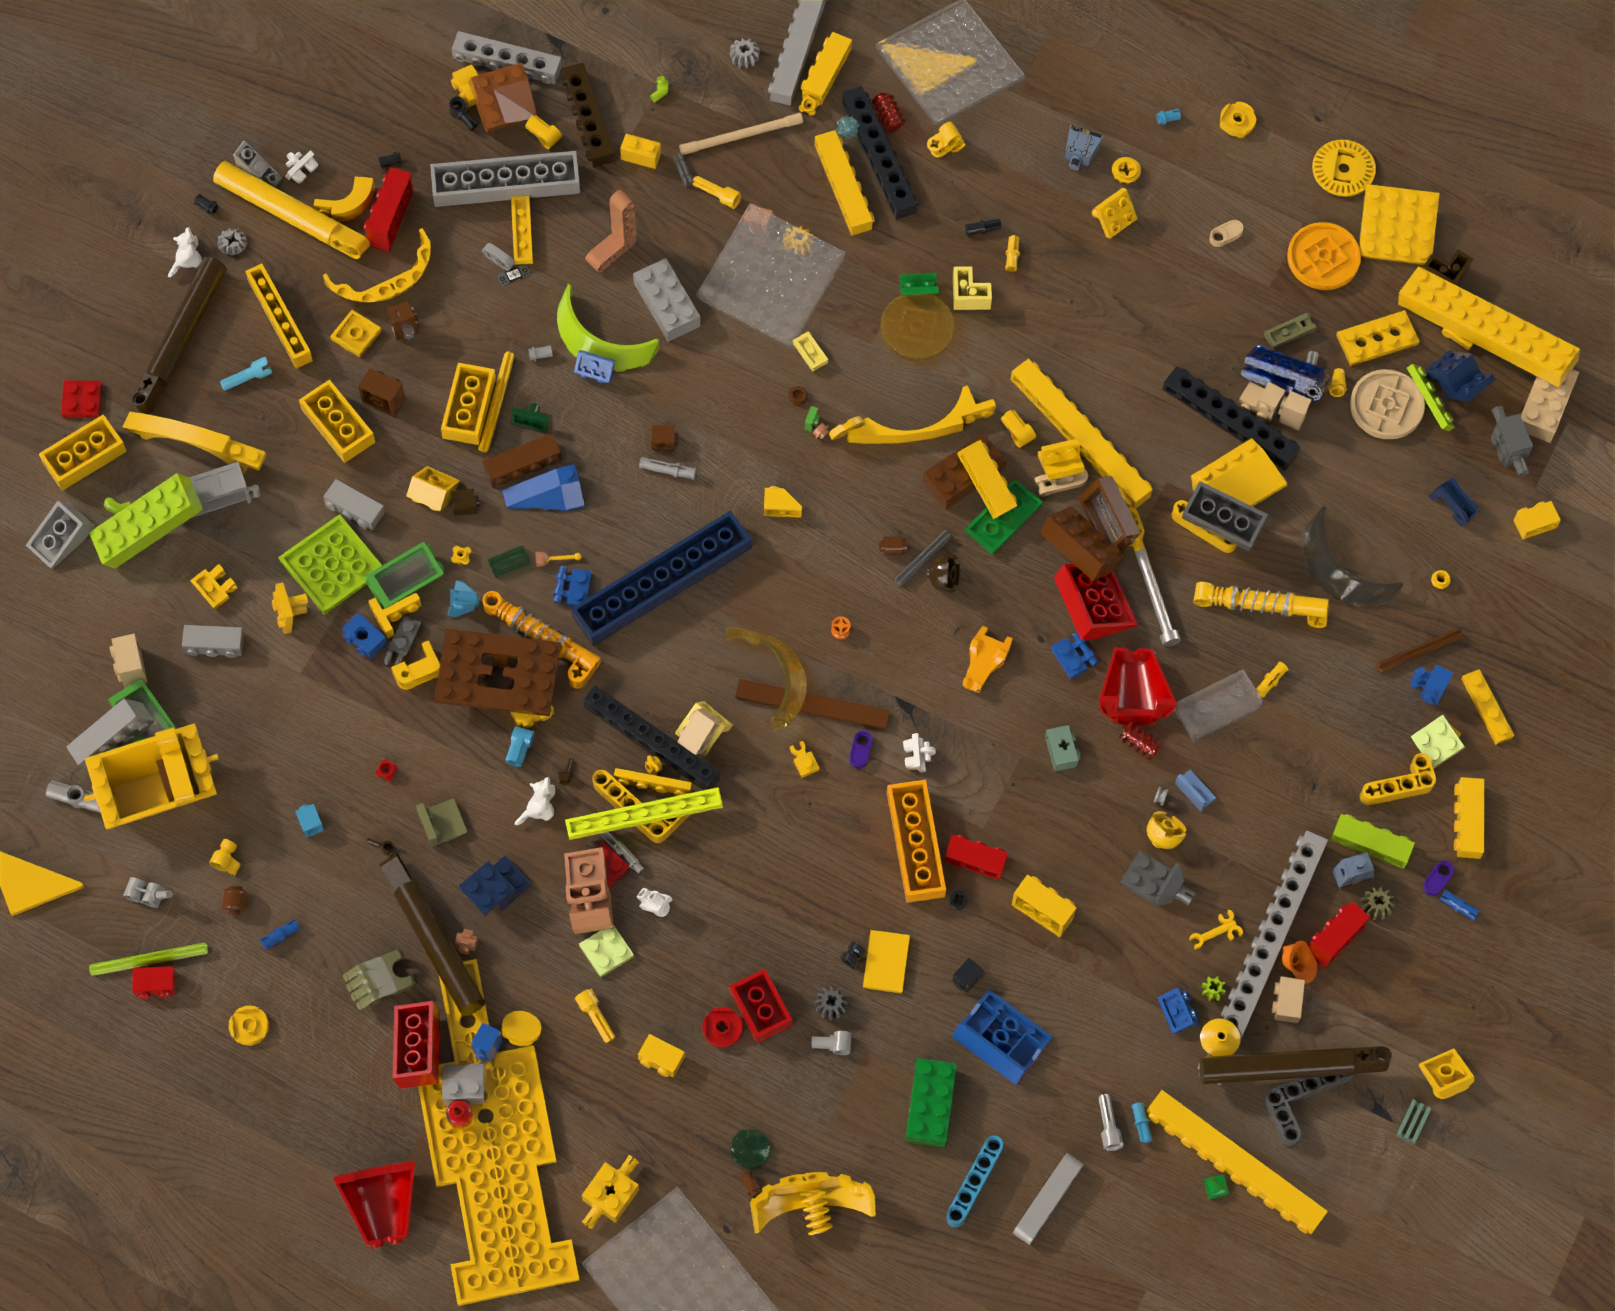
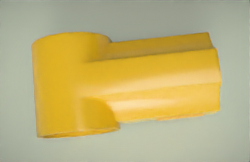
M532 115L525 124L526 129L534 134L546 149L552 148L562 138L561 132L555 126H549L537 115Z
M1009 410L1001 417L1002 423L1009 430L1014 443L1019 448L1036 439V434L1029 424H1025L1015 410Z

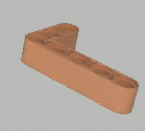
M622 190L616 191L610 198L612 233L585 257V260L599 273L628 251L637 240L635 203Z

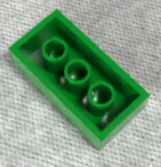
M917 1058L905 1142L945 1148L957 1064Z

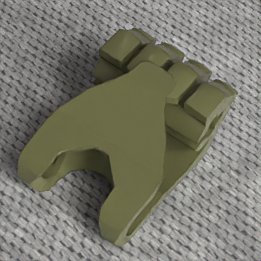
M394 950L360 963L343 974L344 980L350 982L346 985L348 991H354L351 994L353 1001H359L356 1003L359 1010L374 1007L381 1002L382 998L403 993L416 985L417 981L413 976L400 978L393 973L392 968L394 964L400 962L403 958L402 950Z

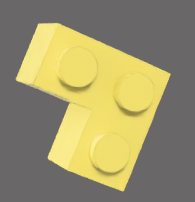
M954 267V310H990L992 302L991 283H973L972 267Z

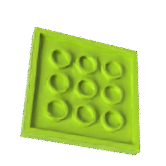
M340 514L278 557L282 565L323 615L367 585L364 580L365 575L382 566Z

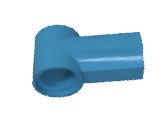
M515 726L511 736V745L505 760L506 763L511 766L522 767L526 752L532 745L534 731Z

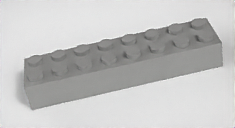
M576 151L430 164L435 207L511 200V196L529 195L530 198L580 194Z

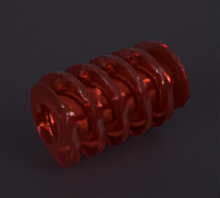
M882 92L872 99V104L884 129L890 133L903 126L906 120L902 118L903 114L899 112L900 108L894 100L895 97L888 95L887 92Z
M1130 721L1119 738L1122 737V743L1124 744L1129 741L1128 747L1130 748L1135 745L1136 752L1142 749L1141 755L1145 756L1148 754V760H1152L1162 746V743L1158 744L1160 738L1157 737L1155 740H1152L1153 733L1146 736L1147 729L1140 732V725L1138 724L1136 727H1133L1134 721Z

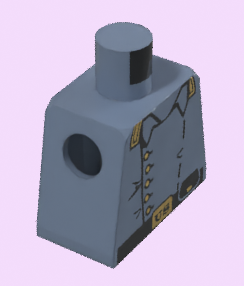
M1070 125L1065 159L1070 161L1069 168L1079 170L1080 165L1089 166L1102 145L1103 135Z
M1368 853L1343 859L1332 871L1339 889L1374 879V868Z

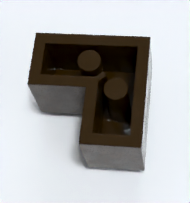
M1458 249L1449 262L1432 253L1424 264L1423 269L1458 286L1469 270L1473 258Z

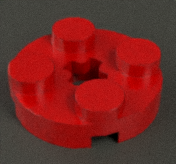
M715 1008L703 1020V1035L710 1045L718 1048L730 1047L738 1042L742 1034L741 1018L730 1008ZM720 1023H724L726 1027L728 1026V1029L720 1032L717 1027L720 1026Z

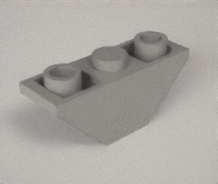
M243 141L233 154L236 167L269 185L276 187L282 179L246 141Z

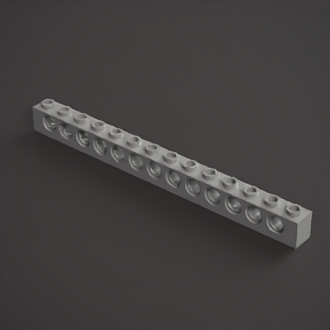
M1307 830L1304 836L1300 835L1295 845L1299 847L1297 853L1292 852L1288 863H1291L1289 870L1285 868L1281 877V880H1284L1282 887L1277 886L1273 895L1276 897L1275 903L1270 902L1266 911L1269 914L1267 921L1263 919L1258 929L1262 931L1260 937L1255 936L1251 945L1254 948L1252 955L1247 954L1243 963L1246 965L1245 971H1240L1236 979V982L1239 983L1237 989L1232 988L1228 997L1231 1003L1229 1007L1224 1006L1220 1015L1223 1019L1236 1024L1240 1033V1040L1328 839ZM1308 851L1311 857H1305L1302 852ZM1295 868H1301L1304 873L1298 874ZM1287 885H1294L1297 890L1291 891ZM1280 902L1288 903L1289 907H1282ZM1272 919H1279L1282 924L1276 925ZM1265 936H1272L1274 942H1268ZM1257 953H1264L1267 958L1260 959ZM1250 970L1258 971L1259 976H1252ZM1248 987L1251 989L1252 993L1246 994L1243 992L1242 988ZM1240 1004L1243 1006L1244 1010L1238 1011L1235 1009L1234 1005ZM1222 1033L1218 1034L1219 1039L1225 1038Z

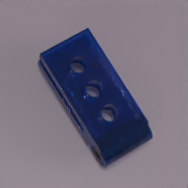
M1256 345L1246 356L1244 363L1247 365L1241 372V377H1244L1249 382H1258L1263 384L1264 387L1270 382L1286 390L1285 394L1287 395L1292 391L1299 395H1304L1306 398L1311 399V401L1319 400L1332 384V379L1326 373L1325 368Z

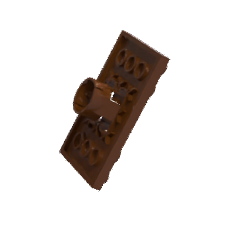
M446 629L434 702L550 717L561 642ZM483 656H494V663L483 665ZM508 658L518 660L516 668L508 666ZM504 670L503 676L510 678V684L503 689L491 688L486 680L494 671ZM480 677H483L485 687L478 685Z

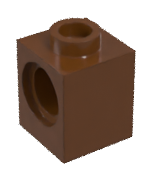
M652 425L651 449L674 451V444H678L679 433H675V426Z

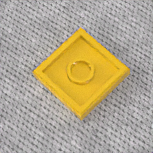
M351 310L330 336V339L361 358L380 335L382 328L354 310Z

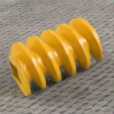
M812 1190L801 1193V1196H806V1199L802 1200L801 1203L808 1204L803 1211L810 1213L805 1217L806 1220H811V1223L806 1225V1227L813 1228V1231L809 1232L808 1235L823 1233L832 1228V1223H827L831 1216L825 1215L829 1208L823 1206L828 1202L827 1199H822L826 1192Z

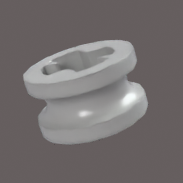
M1159 786L1153 803L1159 802L1163 806L1168 789L1162 790Z

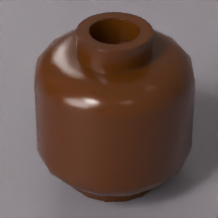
M227 886V889L222 891V909L228 910V914H240V910H245L247 907V891L243 890L242 886Z

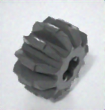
M830 986V991L824 987L822 989L823 994L817 993L816 997L818 999L814 1001V1004L818 1006L816 1012H822V1018L829 1015L830 1021L833 1019V1015L839 1019L840 1013H846L844 1007L848 1006V1001L845 1000L847 995L841 994L840 988L835 992L834 986ZM832 1000V1003L835 1001V1005H828V1001Z

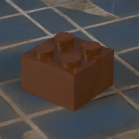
M369 368L358 386L363 403L394 418L406 400L402 382L397 378L386 376L380 370Z

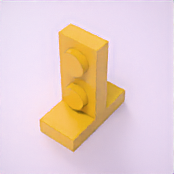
M414 593L383 610L376 598L369 600V605L387 639L395 636L389 622L398 621L403 615L417 611L421 607V601L418 594Z

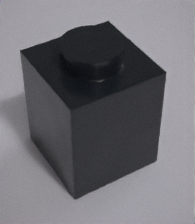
M968 958L953 974V984L959 990H965L968 993L983 976L984 970Z

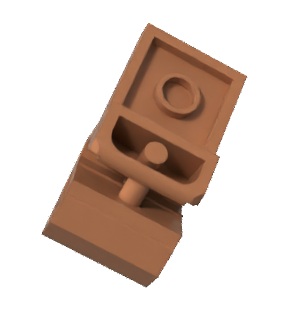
M603 847L565 853L566 899L568 904H572L569 915L574 934L614 928L611 892L607 886Z

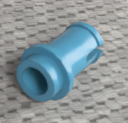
M1177 108L1166 112L1160 111L1157 113L1156 118L1159 124L1165 125L1166 122L1180 120L1181 114Z

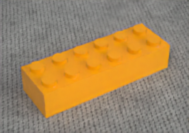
M926 780L887 785V798L906 903L945 897L946 886Z

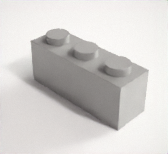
M335 479L323 496L325 506L329 510L340 512L345 519L356 521L363 529L368 528L373 531L385 514L383 505Z
M184 625L182 648L187 655L197 656L198 654H206L210 657L225 655L230 658L242 656L244 642L242 627Z

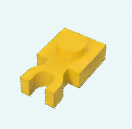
M801 741V750H795L792 745L790 746V751L797 757L793 762L803 778L819 771V766L812 752L806 753L805 744Z

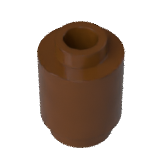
M902 536L883 537V540L879 541V550L883 552L884 556L902 555V553H907V539L902 538Z

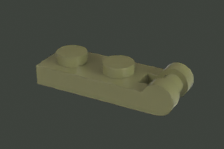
M1304 313L1265 331L1264 336L1271 348L1276 349L1306 334L1315 332L1318 327L1315 323H1312L1310 314Z

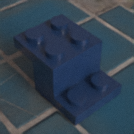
M1452 350L1445 352L1442 358L1431 363L1426 370V377L1438 380L1447 398L1468 402L1495 381L1493 374L1481 372L1472 354Z
M504 856L494 865L489 861L486 862L461 883L459 889L486 916L497 906L502 911L531 886V883Z

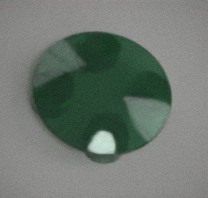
M755 1129L740 1130L733 1137L730 1144V1153L733 1160L739 1166L747 1169L762 1166L770 1155L768 1137Z

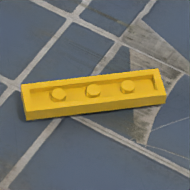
M529 195L511 196L515 265L533 264Z
M1480 669L1463 675L1461 679L1495 745L1512 739L1514 734Z
M615 768L614 778L623 786L634 785L642 790L650 788L655 789L659 793L671 792L676 796L692 792V782Z

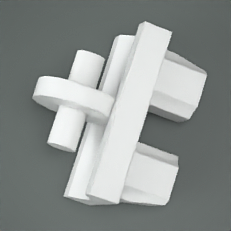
M311 150L301 160H299L302 156L300 152H297L295 155L291 152L287 154L289 161L286 163V166L291 167L294 165L285 176L288 180L292 178L300 184L307 177L301 171L303 167L310 173L318 167V163L313 158L314 153Z
M918 733L912 734L911 739L903 741L904 750L907 753H914L913 757L905 758V766L908 770L917 769L920 773L926 772L925 761H931V756L936 753V749L930 747L929 742H923V738H919Z
M643 888L637 895V898L642 902L639 905L642 910L653 912L659 917H664L668 914L670 909L669 902L673 900L669 895L661 894L658 891H649L646 888Z

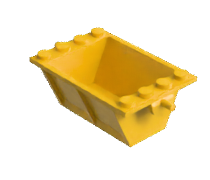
M195 723L175 729L188 768V774L193 784L192 788L196 800L178 806H176L175 800L169 802L156 761L163 759L156 736L85 758L94 794L85 796L84 799L85 802L96 799L106 830L217 795L210 773L212 770L209 762L219 760L217 754L207 757L205 749L202 748Z

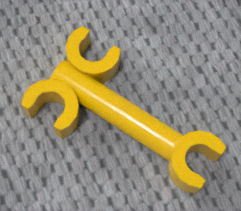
M1231 910L1227 912L1229 919H1224L1222 914L1218 916L1219 922L1223 925L1204 934L1194 933L1190 936V941L1193 939L1199 940V943L1194 946L1195 950L1200 949L1203 942L1228 931L1227 936L1231 941L1234 939L1233 931L1238 932L1240 937L1243 935L1242 928L1237 926L1233 920L1234 914Z

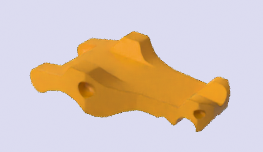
M985 626L981 627L970 644V666L962 684L966 689L980 693L989 675L1004 665L1013 638L1007 636L1005 642L1002 643L986 636L988 627Z

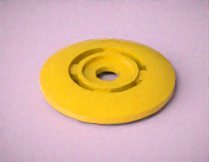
M1335 140L1326 143L1317 151L1314 156L1312 170L1314 178L1324 190L1333 195L1349 197L1364 192L1366 185L1372 184L1376 173V165L1371 153L1364 146L1350 140ZM1341 164H1346L1349 167V171L1343 173L1338 167Z

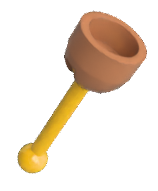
M542 551L535 553L537 567L546 566L550 560H580L582 558L580 553L551 557Z

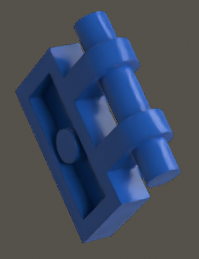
M561 566L559 573L556 575L557 586L553 592V596H555L554 603L561 604L562 598L567 599V606L574 607L588 598L592 571L573 568L572 575H567V567ZM565 583H570L569 591L564 590Z
M1077 632L1072 635L1075 642L1071 643L1068 638H1065L1051 646V651L1070 680L1087 671L1085 663L1090 662L1092 667L1099 663L1095 658L1096 654L1094 651L1090 650L1086 644L1087 640H1081ZM1080 648L1084 656L1080 657L1076 649Z

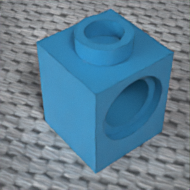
M314 804L303 805L299 810L295 811L306 838L324 831Z

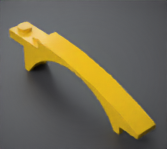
M964 386L953 410L944 419L932 426L919 430L902 431L884 427L870 418L863 419L864 425L862 427L848 431L847 439L850 443L863 444L904 443L933 439L963 431L964 423L969 424L976 419L992 416L995 413L996 404L994 399L975 404L969 387Z
M129 412L122 426V429L138 434L144 440L156 437L174 439L201 448L228 464L238 462L242 474H245L248 467L259 471L266 457L265 451L230 439V436L172 419Z

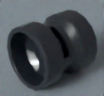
M851 942L848 946V951L844 952L840 959L848 967L856 969L859 966V961L865 958L868 953L858 943Z

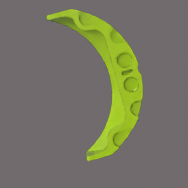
M570 284L567 285L558 306L557 323L559 334L573 356L577 358L578 351L583 350L615 360L613 369L615 372H625L627 369L643 367L651 362L660 350L658 339L637 345H618L595 337L576 318L570 300L572 297V286Z

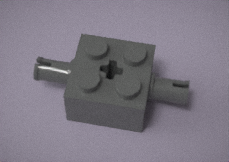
M1497 406L1492 409L1497 422L1491 435L1492 444L1496 445L1498 459L1503 463L1504 468L1514 465L1518 477L1525 476L1529 473L1525 462L1533 448L1532 442L1521 415L1516 414L1507 417L1503 409L1504 407Z

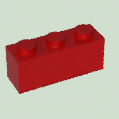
M952 835L944 862L1000 880L1008 853L999 847H988L981 841L973 842L967 840L965 836Z

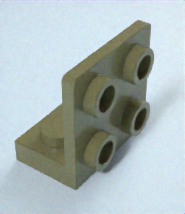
M454 799L425 809L423 803L416 805L418 816L431 848L467 834V829Z

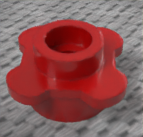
M382 760L375 774L377 777L385 778L388 782L392 781L394 773L398 771V766L388 760Z

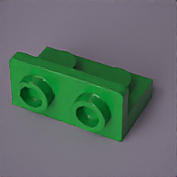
M901 274L900 293L902 295L939 294L937 274Z

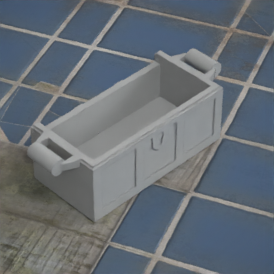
M238 462L189 477L203 507V510L193 517L244 500L251 503V499L261 495L258 485L246 486Z

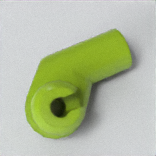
M664 76L657 78V91L650 95L655 103L668 93L669 83Z
M106 498L104 501L105 509L114 515L130 505V501L119 504L113 498Z

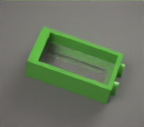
M422 542L365 575L364 580L382 609L411 596L443 577L444 567L439 560H435L433 556L435 553L429 544L426 545L425 542Z
M142 679L137 680L108 699L112 708L124 698L143 703L154 722L147 731L135 737L136 742L153 737L156 732L172 727L177 729Z

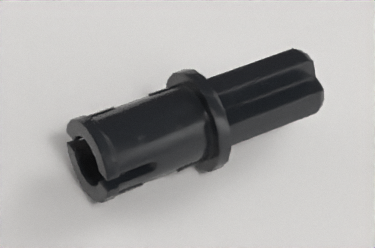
M1000 219L980 220L977 223L965 224L967 236L978 233L985 234L987 231L1002 228Z

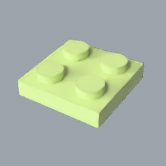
M1444 715L1411 736L1421 753L1429 756L1433 769L1465 748Z
M615 926L611 929L600 930L579 943L580 948L600 978L634 957V954Z

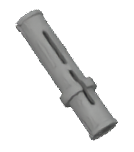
M641 457L639 464L640 469L666 473L676 478L679 476L694 480L697 468L681 465V463L673 464Z

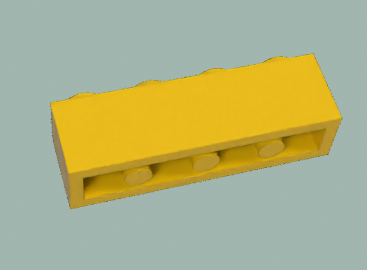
M832 32L829 38L825 39L824 49L822 52H818L815 66L812 65L810 67L809 77L807 80L804 79L801 85L802 98L805 95H809L813 99H818L819 105L823 104L852 49L851 39Z
M979 440L959 451L957 455L990 514L995 519L1015 508L1017 500L1015 495L1008 490L1006 479L998 472L997 463L989 456L987 445Z
M1461 777L1458 784H1455L1454 795H1457V802L1454 804V813L1457 814V820L1454 822V832H1457V839L1454 840V850H1457V857L1480 859L1484 853V779Z

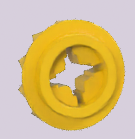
M1122 157L1114 162L1112 173L1114 179L1119 180L1120 183L1129 184L1130 182H1135L1140 177L1141 167L1135 159ZM1125 166L1129 171L1128 176H1126L1125 172H1122Z

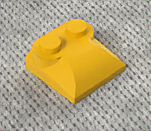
M1451 1049L1419 1064L1421 1071L1433 1088V1094L1440 1099H1446L1465 1091L1474 1082V1075L1455 1049Z

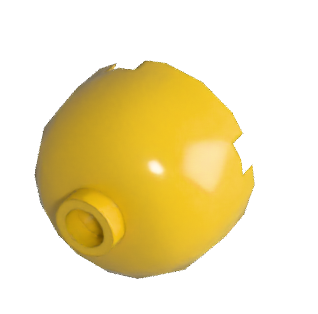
M1157 811L1153 813L1149 820L1147 835L1155 847L1172 849L1183 841L1187 829L1175 816L1170 818L1166 816V812Z

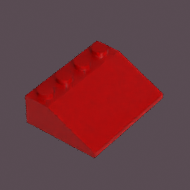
M1064 564L1055 574V582L1081 640L1099 639L1138 625L1114 571L1092 581L1076 565Z

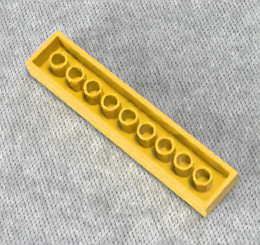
M1419 266L1399 292L1398 305L1444 329H1448L1454 334L1557 387L1561 386L1579 360L1580 349Z

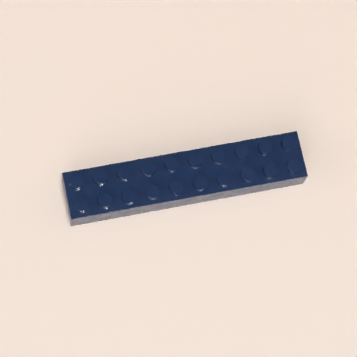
M729 511L572 607V618L591 645L595 646L752 549V539L733 513Z

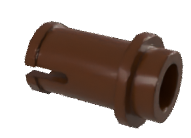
M752 1171L740 1176L748 1190V1196L756 1198L762 1192V1186L758 1185Z

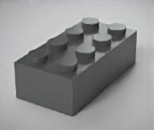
M1199 481L1182 514V519L1249 552L1253 548L1268 518V514Z

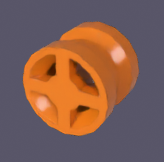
M842 616L832 621L831 632L833 637L839 640L846 639L850 634V621Z

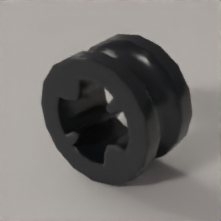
M961 891L954 892L950 897L951 907L955 910L964 909L967 905L966 894ZM959 896V899L960 897L963 898L962 905H958V903L956 905L954 903L955 897Z

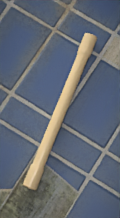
M797 113L782 119L704 140L679 145L682 155H687L716 145L783 127L802 124L803 118L801 113Z

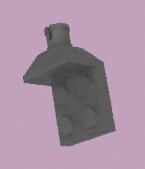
M1142 851L1138 852L1120 881L1121 886L1155 906L1172 903L1174 899H1178L1189 906L1196 892L1189 890L1183 885L1184 877L1178 863L1171 869Z

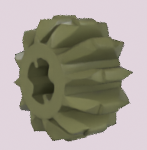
M1374 886L1371 887L1370 892L1365 891V897L1361 899V903L1364 904L1361 907L1362 910H1368L1366 914L1368 916L1372 914L1374 920L1378 916L1382 920L1385 919V915L1390 916L1392 913L1391 909L1395 907V904L1392 903L1394 896H1388L1389 890L1383 892L1382 886L1378 888V891Z

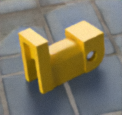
M429 640L422 643L426 658L407 666L404 661L391 667L394 678L400 688L409 690L438 677L440 663Z

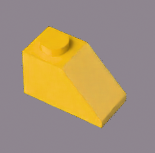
M777 486L765 488L764 516L802 518V506L784 488Z

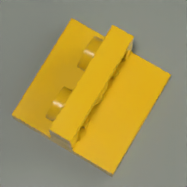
M1078 439L1043 446L1041 451H1038V458L1049 481L1085 472L1084 464L1080 458Z

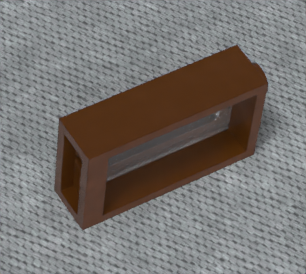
M1112 476L1098 478L1078 498L1091 524L1123 553L1125 548L1133 544L1135 539L1141 534Z

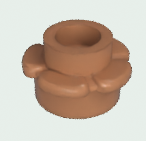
M822 422L812 433L816 436L815 439L819 437L822 440L829 433L827 430L829 426Z

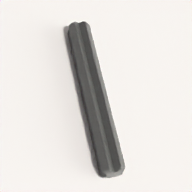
M943 531L895 577V583L900 587L903 586L951 540L952 536L947 531Z

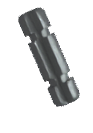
M681 153L675 154L673 160L675 165H677L676 167L681 179H683V184L685 187L691 186L693 178L690 175L684 157Z

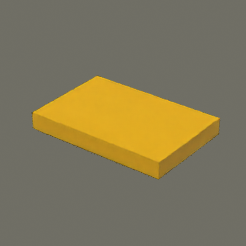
M870 931L863 982L864 989L902 994L910 935Z

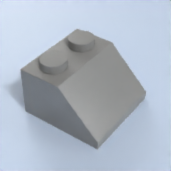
M484 1064L444 1065L442 1079L444 1106L456 1100H463L469 1105L485 1104Z

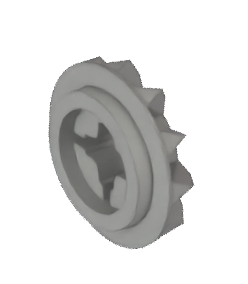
M229 228L226 231H222V234L218 236L217 244L224 254L237 255L246 248L247 238L244 232H241L238 228ZM235 236L236 242H232L229 246V240Z

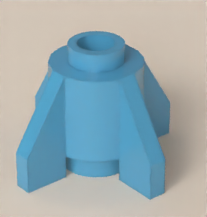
M456 580L454 589L450 588L449 591L451 606L449 607L448 616L457 617L474 611L475 607L478 608L480 601L476 591L464 581Z

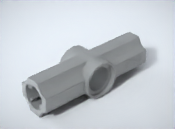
M51 780L48 784L46 797L71 804L74 808H85L101 813L96 799L85 802L84 797L94 794V792L84 790L78 785L70 786ZM81 794L79 799H72L74 795Z

